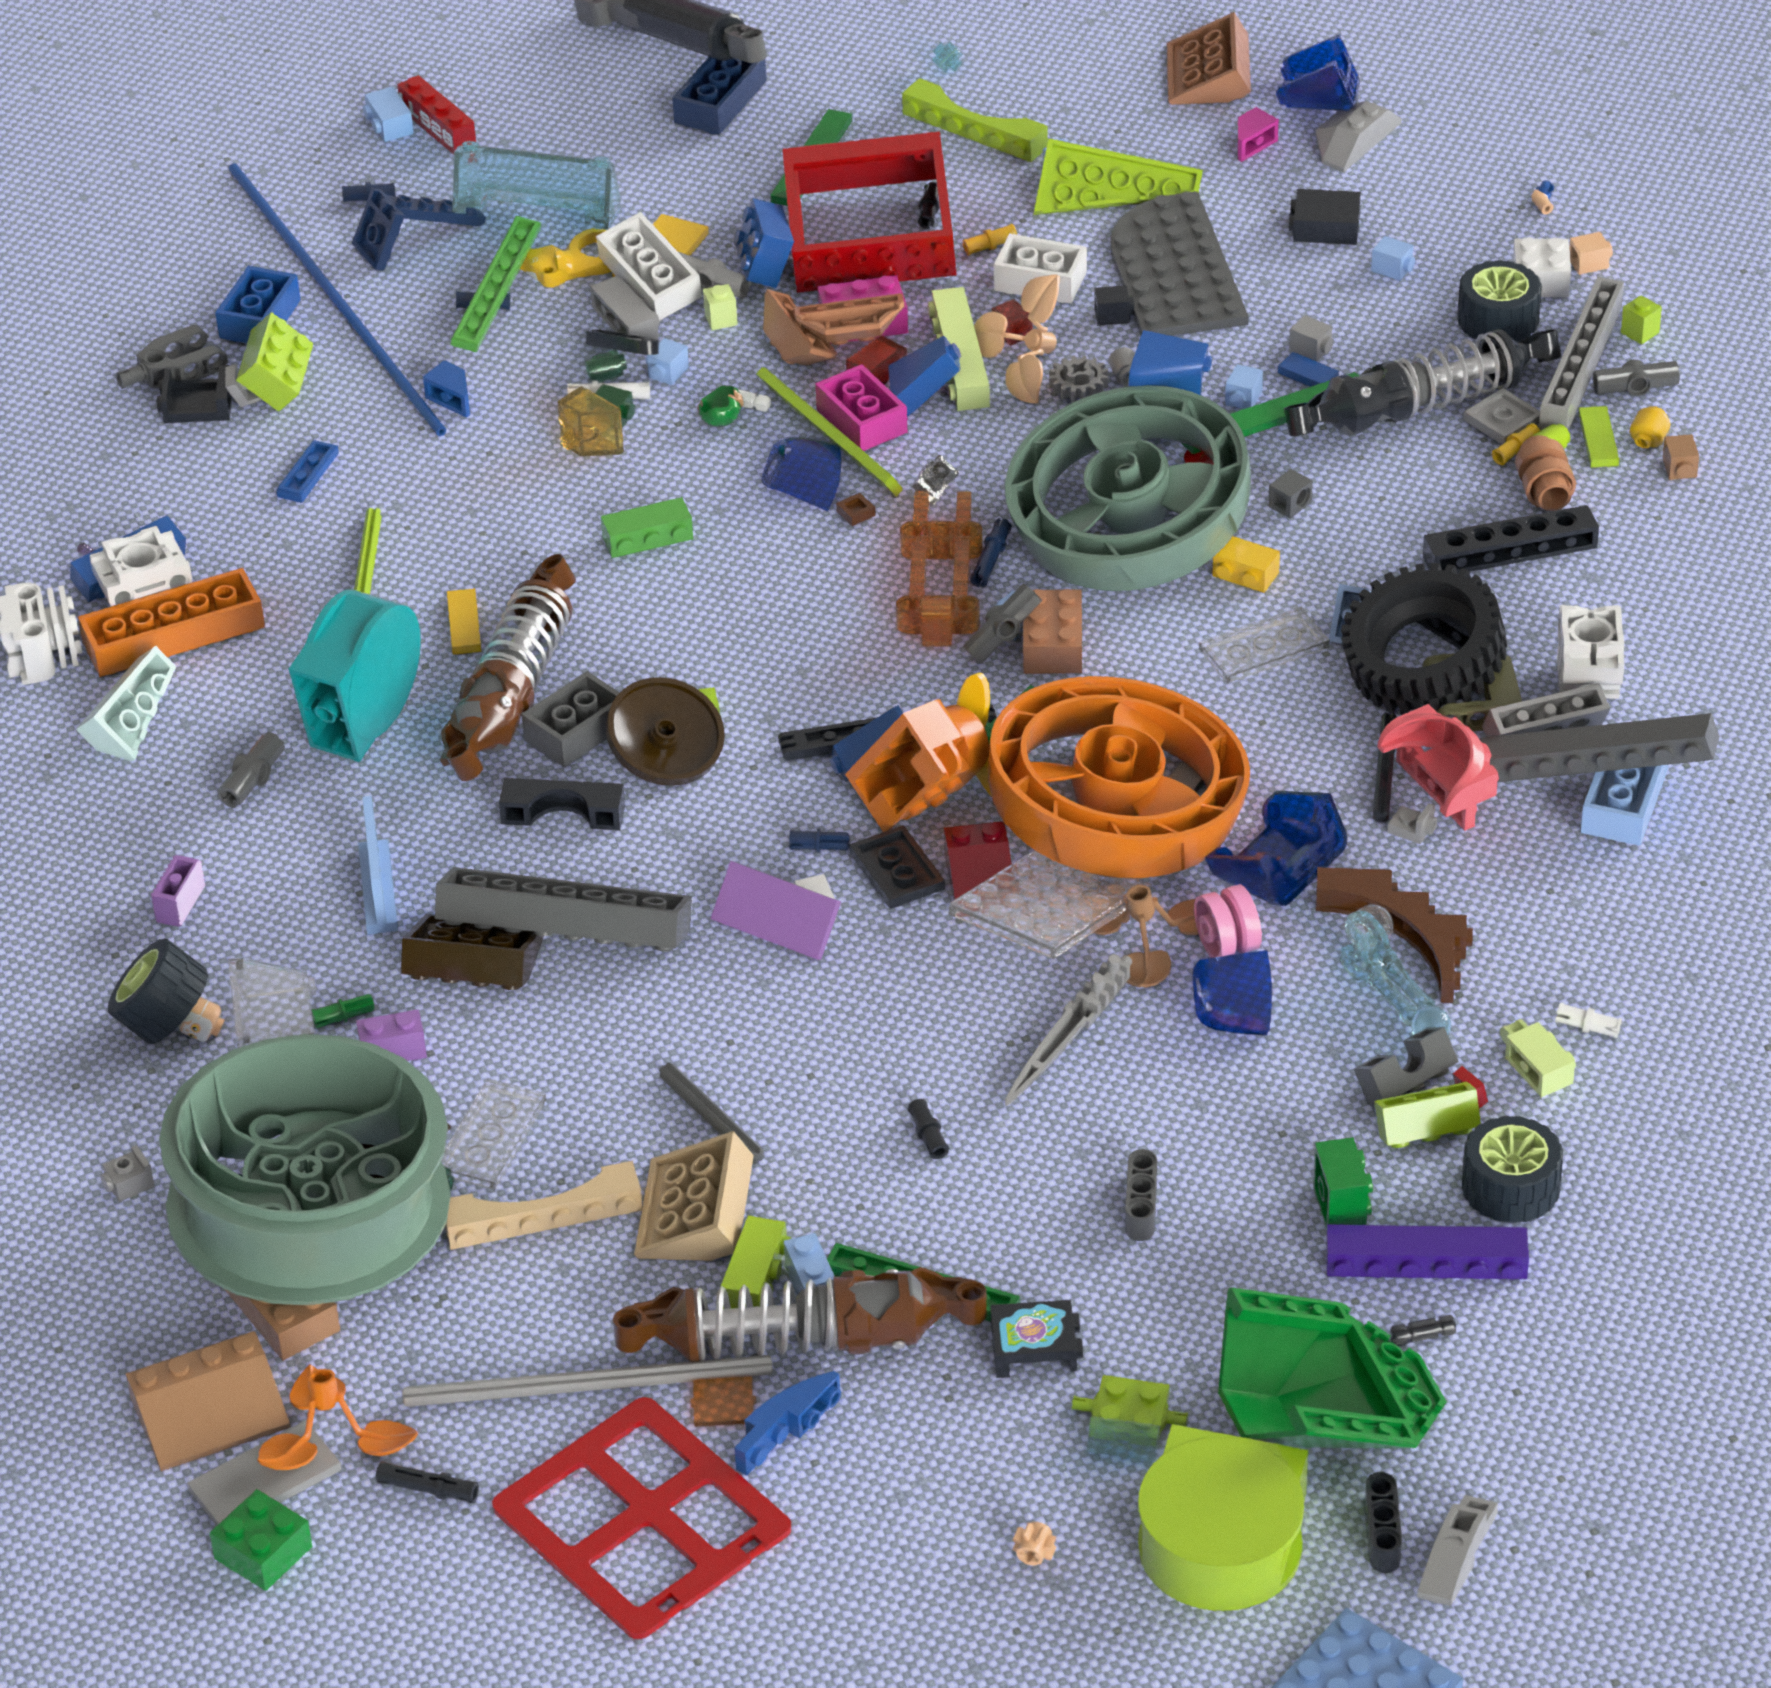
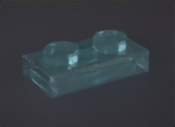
M1092 1416L1090 1418L1086 1452L1155 1461L1160 1425Z

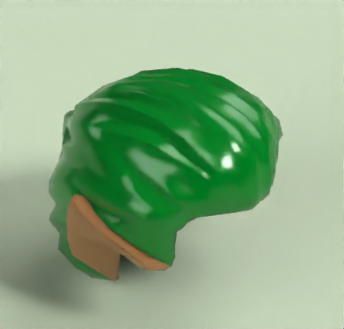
M722 385L702 398L697 409L701 419L708 425L725 427L734 423L738 418L743 406V397L736 387Z

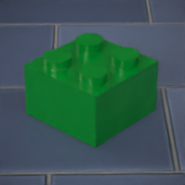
M1354 1137L1315 1142L1313 1189L1326 1231L1327 1225H1367V1216L1372 1215L1371 1200L1368 1196V1193H1373L1372 1177L1370 1173L1365 1174L1364 1152L1362 1149H1357Z
M258 1489L253 1491L209 1533L214 1559L264 1591H267L313 1547L308 1520Z

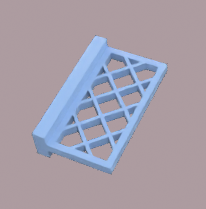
M365 796L362 798L367 842H359L358 848L367 935L398 931L389 842L388 839L377 840L372 796Z

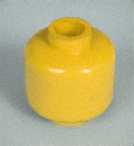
M1650 406L1642 408L1637 412L1630 426L1629 433L1637 446L1644 449L1649 447L1656 448L1663 443L1671 423L1664 410L1659 407Z

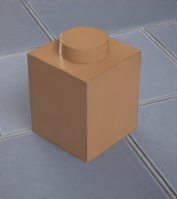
M1693 435L1665 436L1662 459L1669 480L1697 478L1699 453Z

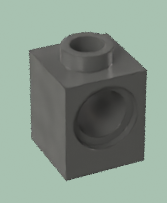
M1292 469L1288 470L1269 485L1268 507L1291 519L1312 503L1313 480Z

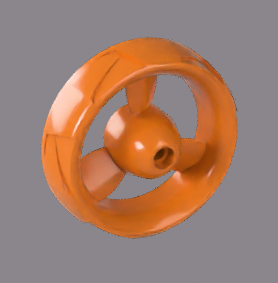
M1086 676L1056 680L1032 688L1016 697L1001 711L991 732L988 751V781L994 806L1003 822L1025 844L1038 853L1062 865L1091 874L1118 878H1148L1186 870L1198 865L1218 851L1232 831L1243 807L1249 787L1250 765L1241 741L1231 728L1212 711L1198 702L1170 689L1143 681L1108 676ZM1083 735L1076 744L1072 765L1029 761L1028 754L1044 743L1059 738ZM1163 751L1184 761L1203 779L1207 790L1202 796H1199L1185 784L1163 776L1166 764ZM1071 779L1077 803L1060 795L1046 783Z

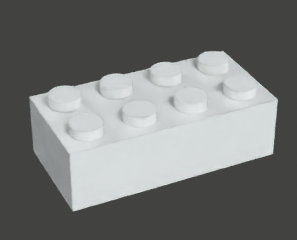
M641 212L596 236L599 258L616 276L619 275L626 284H629L639 298L642 297L650 310L657 313L659 320L702 297L700 278L697 272Z

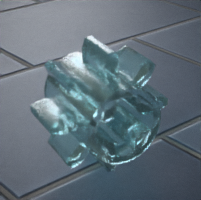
M950 41L946 45L940 42L932 51L936 54L932 61L945 73L949 69L956 71L963 63L959 59L963 53Z

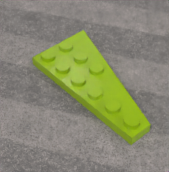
M1048 138L1033 215L1142 204L1155 199L1159 195L1168 196L1195 191L1199 193L1203 170Z

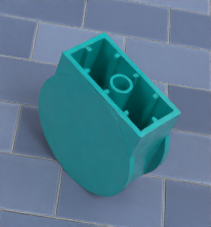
M348 589L336 594L322 609L310 630L304 647L288 668L310 747L360 762L375 739L388 730L397 719L411 692L420 658V627L418 619L410 607Z

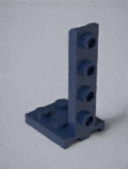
M372 188L351 244L375 270L384 271L391 257V251L396 238L400 233L403 219L482 226L487 217L472 202L455 203L448 199L435 201L427 197L416 199L406 195H398V197L387 196L381 189Z

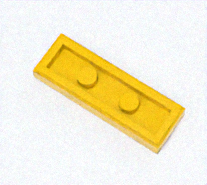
M475 588L447 591L453 655L482 652Z

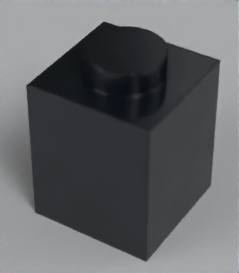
M1126 285L1094 288V311L1097 326L1130 323V312H1134V298L1128 295Z

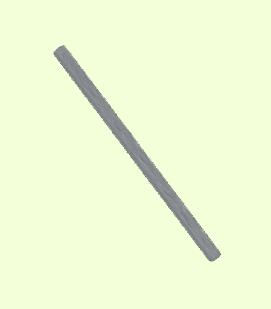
M769 1355L407 1386L403 1388L402 1398L404 1406L410 1407L764 1376L772 1374L773 1367L772 1358Z

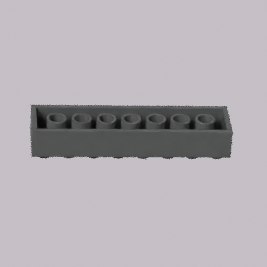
M452 867L436 883L435 919L444 920V923L449 925H460L464 922L472 923L474 927L480 929H489L496 926L504 927L505 931L512 933L528 930L534 931V934L538 936L560 934L569 940H580L584 937L592 938L596 943L609 944L617 941L624 942V945L627 947L637 948L649 945L654 946V949L658 951H671L676 949L690 932L692 896Z

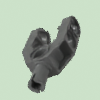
M191 325L154 339L136 355V366L116 372L115 377L121 389L141 381L147 383L151 388H159V380L164 379L165 369H171L173 380L202 379L219 372L220 365H227L228 357L217 345L203 348L207 338H209L208 334L200 326ZM195 334H200L199 340L190 344V339ZM176 343L175 349L166 353L168 345ZM215 354H219L218 360L213 364H209L210 358ZM195 363V367L191 372L184 373L185 368L189 364Z

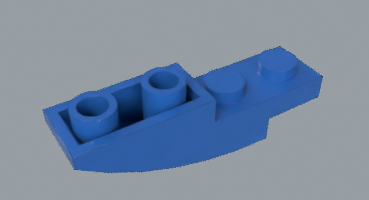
M831 1371L803 1380L776 1394L745 1419L746 1436L734 1447L736 1470L747 1476L756 1466L763 1464L768 1453L777 1444L780 1445L785 1441L788 1433L800 1439L808 1429H813L819 1422L820 1417L829 1408H833L841 1397L839 1373Z

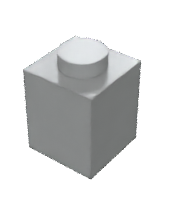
M1304 315L1290 328L1289 351L1318 361L1324 354L1329 353L1333 347L1334 340L1332 338L1331 325Z

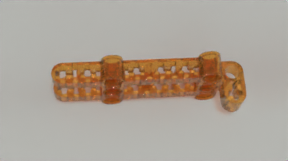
M915 491L913 521H908L900 527V551L905 558L911 559L909 595L902 596L896 601V626L900 632L905 634H922V647H952V634H972L980 628L979 600L974 596L968 595L970 559L980 557L983 551L982 526L977 522L971 521V491H957L956 521H929V491ZM927 559H954L953 595H925Z

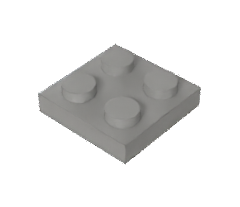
M1504 388L1464 411L1465 422L1500 444L1505 443L1509 435L1520 432L1530 423L1538 425L1540 419V411Z

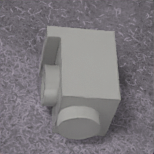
M138 1145L131 1147L132 1152L102 1164L104 1173L100 1175L102 1184L107 1192L112 1191L119 1202L155 1187L151 1165Z

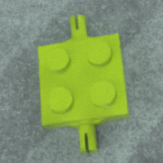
M1109 1375L1102 1376L1099 1391L1094 1399L1074 1395L1072 1400V1410L1092 1412L1090 1436L1158 1446L1160 1433L1166 1427V1424L1187 1427L1189 1415L1188 1412L1169 1410V1384Z

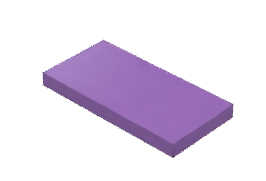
M730 861L710 919L821 960L841 901L740 863Z

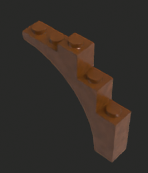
M1317 867L1316 911L1341 913L1365 919L1403 938L1420 953L1431 968L1438 984L1440 1002L1453 1003L1454 990H1460L1461 971H1455V968H1460V959H1466V946L1472 947L1473 928H1467V915L1435 914V905H1429V892L1398 891V882H1392V870Z

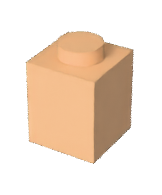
M1601 232L1570 238V263L1578 275L1609 269V259L1613 254L1612 246L1609 241H1606Z

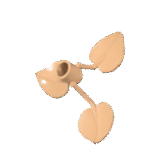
M1059 275L1036 277L1030 280L1024 287L1021 298L1022 308L1024 311L1029 312L1028 319L1038 328L1029 331L1026 336L1005 333L1007 319L998 312L985 313L974 324L983 357L993 358L1000 354L1004 347V338L1025 341L1026 346L1032 350L1031 352L1019 355L1018 362L1011 363L1005 375L1006 386L1009 392L1017 399L1027 403H1039L1043 367L1036 355L1042 356L1044 353L1049 354L1053 352L1057 344L1056 336L1051 332H1047L1048 328L1043 327L1040 323L1047 321L1055 308L1059 291Z

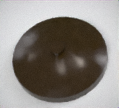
M652 677L630 684L616 696L606 719V737L616 759L635 776L654 784L675 786L700 779L714 767L724 745L725 731L723 721L712 701L692 685L672 678Z

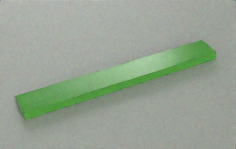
M515 216L451 338V346L477 353L540 231L541 222Z

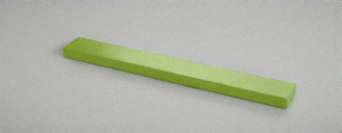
M761 367L756 374L770 390L894 496L897 497L903 491V487L889 472L768 369Z

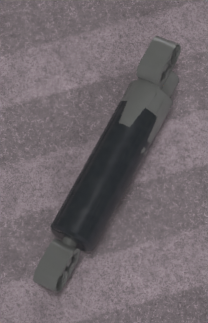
M574 0L578 20L594 26H604L614 21L634 31L722 61L736 58L748 63H756L767 57L761 30L745 25L743 19L735 13L696 0Z

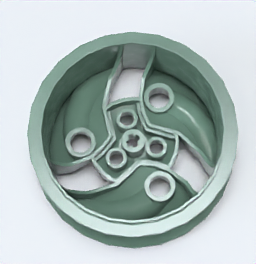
M300 1034L269 1038L231 1050L206 1064L177 1091L164 1113L159 1136L163 1167L171 1179L166 1201L169 1232L183 1259L206 1280L236 1295L271 1304L315 1305L344 1301L380 1289L411 1271L434 1248L448 1218L451 1193L446 1170L441 1162L445 1151L448 1125L440 1096L428 1078L403 1057L378 1045L343 1036ZM361 1144H371L374 1147L364 1149ZM220 1157L245 1159L242 1170L243 1177L217 1160ZM377 1174L385 1178H373L369 1175Z

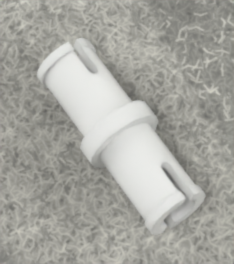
M1561 1002L1557 1010L1558 1015L1555 1018L1556 1023L1582 1028L1584 1033L1589 1034L1590 1031L1612 1036L1616 1039L1622 1024L1621 1018L1618 1019L1595 1013L1593 1008L1584 1010L1565 1005Z

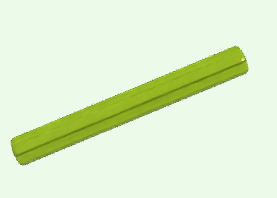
M377 507L366 510L354 590L370 594L382 518L380 515L381 510Z

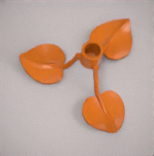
M309 1364L298 1377L290 1392V1403L298 1409L308 1410L304 1435L300 1437L296 1434L285 1433L271 1437L261 1446L257 1462L271 1469L292 1470L312 1461L318 1452L317 1446L308 1442L311 1438L315 1407L318 1410L326 1411L332 1409L336 1402H339L355 1434L361 1437L358 1440V1447L366 1454L373 1456L393 1454L415 1440L418 1431L404 1424L388 1420L372 1421L365 1426V1429H361L344 1400V1395L346 1394L345 1384L335 1377V1373L332 1370L316 1369Z

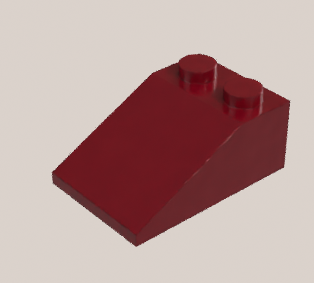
M999 821L944 827V855L957 917L1018 910L1005 823Z

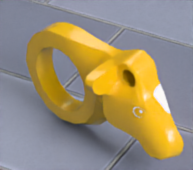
M597 227L584 230L573 237L566 250H561L553 245L530 249L520 269L539 281L544 287L551 288L557 287L571 279L610 273L612 271L599 257L587 256L581 252L587 245L597 243L596 236L610 228Z

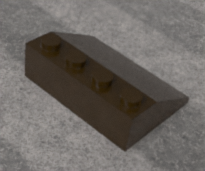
M426 913L402 938L401 974L410 975V978L415 980H426L432 977L441 978V982L458 983L460 980L469 981L471 985L478 987L497 984L506 990H517L523 987L530 979L544 936L535 935L534 931L528 930L517 933L507 932L504 930V927L496 926L489 929H480L474 927L472 923L464 922L460 925H449L444 923V920L435 919V914Z

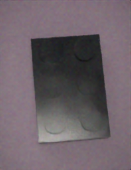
M904 825L849 844L850 855L890 909L945 889L944 878Z

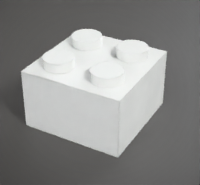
M1529 237L1514 239L1513 262L1526 266V268L1534 271L1535 275L1540 278L1542 284L1541 297H1569L1571 279L1569 239H1533Z

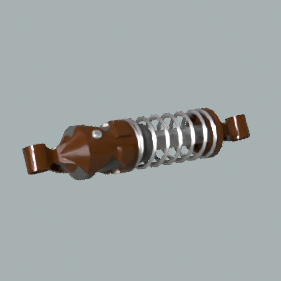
M554 554L546 558L539 564L530 580L518 584L513 593L510 594L508 607L502 613V619L496 625V631L490 637V642L484 649L483 656L477 662V666L470 678H465L461 684L460 700H458L451 714V719L441 730L444 752L440 758L443 766H452L461 781L472 780L482 772L483 765L477 755L478 751L492 753L501 751L508 746L519 726L522 713L533 707L535 688L540 683V678L552 658V653L558 646V641L572 618L573 607L564 591L575 583L576 577L562 554ZM513 621L518 628H509L507 622ZM507 633L512 637V640H503L501 634ZM544 636L546 642L539 643V637ZM502 645L505 649L496 651L495 646ZM534 647L538 648L540 654H532ZM536 659H542L541 663H538Z
M923 1267L913 1271L899 1272L896 1269H890L876 1276L866 1275L862 1270H849L842 1272L841 1276L833 1277V1280L829 1277L826 1284H821L817 1287L814 1281L809 1279L806 1289H802L797 1296H795L792 1283L787 1281L784 1285L783 1305H775L773 1293L768 1283H765L762 1287L761 1306L753 1307L750 1291L743 1284L739 1291L738 1308L731 1309L726 1289L721 1286L717 1292L716 1310H709L706 1295L701 1288L694 1290V1288L680 1289L671 1287L651 1301L634 1303V1305L617 1311L613 1316L615 1345L621 1352H637L644 1347L647 1341L656 1336L677 1349L689 1362L699 1361V1359L701 1361L705 1360L704 1338L708 1339L711 1356L717 1360L721 1355L723 1336L730 1337L733 1354L739 1358L743 1353L744 1335L748 1334L752 1335L757 1355L762 1356L765 1352L766 1333L774 1334L777 1350L784 1355L788 1347L789 1331L796 1332L799 1348L804 1353L808 1351L810 1343L820 1342L825 1351L832 1347L834 1351L837 1349L839 1351L846 1350L849 1354L858 1355L869 1353L872 1347L880 1345L893 1347L894 1349H902L907 1345H916L926 1330L946 1313L955 1316L965 1325H978L987 1318L986 1288L981 1282L962 1277H943Z

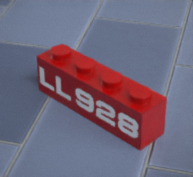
M417 75L397 84L398 94L410 110L412 120L454 156L477 147L474 121L422 77Z

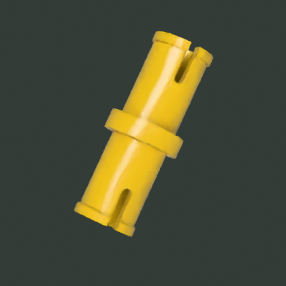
M1013 224L996 230L987 229L984 230L983 234L963 239L962 245L967 256L986 249L991 251L996 249L998 245L1004 244L1009 234L1017 235V231Z
M1530 423L1520 432L1509 435L1505 443L1492 451L1493 460L1498 465L1507 463L1508 460L1517 455L1525 440L1540 431L1539 427Z

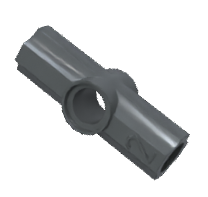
M1633 359L1624 363L1619 368L1595 370L1592 380L1596 395L1628 391L1633 396H1640L1647 393L1650 388L1679 384L1680 374L1677 361L1644 364L1640 360Z
M1023 583L1003 605L994 606L987 612L984 625L963 647L979 663H983L1003 641L1008 642L1017 637L1020 632V624L1043 600L1028 585Z
M267 732L260 737L247 754L240 753L237 755L232 765V773L217 790L218 798L226 806L235 808L237 805H241L256 785L261 787L267 783L271 773V766L285 750L284 742L278 738L277 734Z

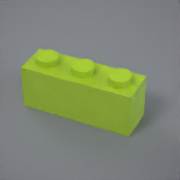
M1468 1082L1374 1101L1379 1137L1387 1146L1391 1145L1392 1148L1406 1147L1410 1145V1141L1422 1139V1141H1435L1440 1139L1441 1135L1452 1132L1455 1135L1468 1134L1472 1131V1128L1481 1123L1477 1091Z
M747 1216L721 1284L728 1293L731 1309L738 1308L739 1291L743 1284L750 1291L753 1307L761 1306V1291L765 1283L770 1285L773 1293L774 1279L779 1280L782 1271L784 1241L791 1239L790 1236H787L786 1222Z

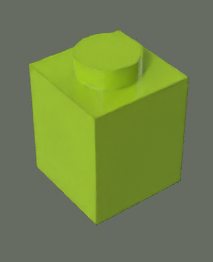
M1642 295L1638 296L1623 306L1621 333L1642 345L1660 332L1662 306Z

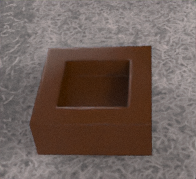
M861 493L836 503L837 513L851 526L876 516L875 506Z

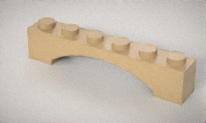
M633 1160L601 1167V1173L588 1182L564 1193L542 1199L521 1202H495L474 1198L473 1193L451 1197L447 1223L445 1225L450 1250L642 1211L641 1187Z

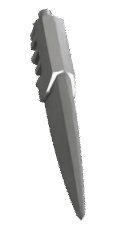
M1116 954L1110 955L1107 963L1103 962L1100 965L1099 971H1095L1092 975L1091 981L1085 983L1083 991H1079L1076 994L1075 1000L1069 1001L1065 1005L1063 1015L1034 1051L1005 1098V1106L1010 1105L1031 1086L1062 1054L1084 1027L1088 1029L1093 1025L1130 979V966L1132 964L1130 957L1123 955L1120 958Z

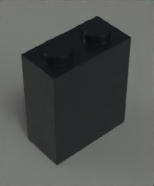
M1297 189L1296 199H1291L1288 231H1293V242L1357 245L1361 192Z

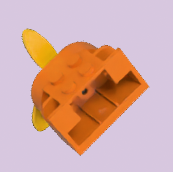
M978 672L966 678L958 695L956 705L945 707L940 699H936L903 713L845 774L883 832L891 830L901 819L908 820L931 806L935 808L943 804L948 799L947 795L962 789L975 775L987 793L992 797L988 781L989 741L985 730L990 706L989 683L983 673Z

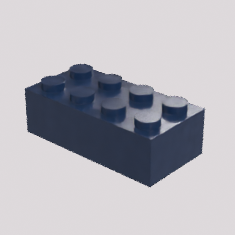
M708 57L672 97L674 123L706 131L710 134L720 135L767 81L766 59L756 63H748L736 58L722 61Z

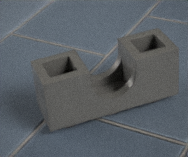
M1427 1027L1405 1039L1403 1043L1408 1053V1060L1403 1069L1400 1067L1395 1055H1377L1354 1068L1367 1103L1374 1104L1376 1100L1400 1096L1405 1092L1417 1091L1425 1086L1424 1081L1429 1078H1439L1449 1072L1448 1068L1459 1061L1445 1027Z

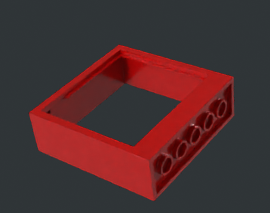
M940 131L782 149L789 226L794 240L792 256L797 293L818 291V286L832 283L839 284L855 280L875 279L883 276L897 275L899 282L957 276ZM937 180L943 230L805 245L800 194Z

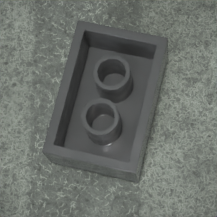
M584 672L522 713L524 741L565 768L607 740L606 719L614 699L620 692L590 672Z

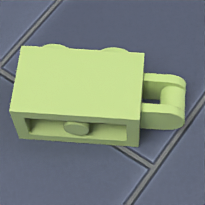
M1519 1019L1512 1024L1500 1028V1036L1506 1044L1505 1059L1540 1097L1573 1084L1574 1069L1576 1067L1573 1055L1569 1051H1565L1556 1041L1555 1036L1550 1031H1547L1539 1022L1528 1026L1522 1019Z

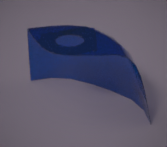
M801 436L778 440L772 446L761 481L763 485L770 489L781 491L828 512L840 482L841 448L836 444ZM791 448V452L785 454V449ZM776 459V465L773 471L768 475V469L771 463Z
M1263 950L1200 959L1192 970L1195 1010L1200 1022L1208 1028L1221 1032L1267 1036L1270 1031L1272 1013V979L1268 951ZM1197 978H1198L1199 983H1200L1201 996H1199L1198 991H1197V985H1196V979H1197ZM1206 1002L1212 1006L1211 1011L1206 1010Z

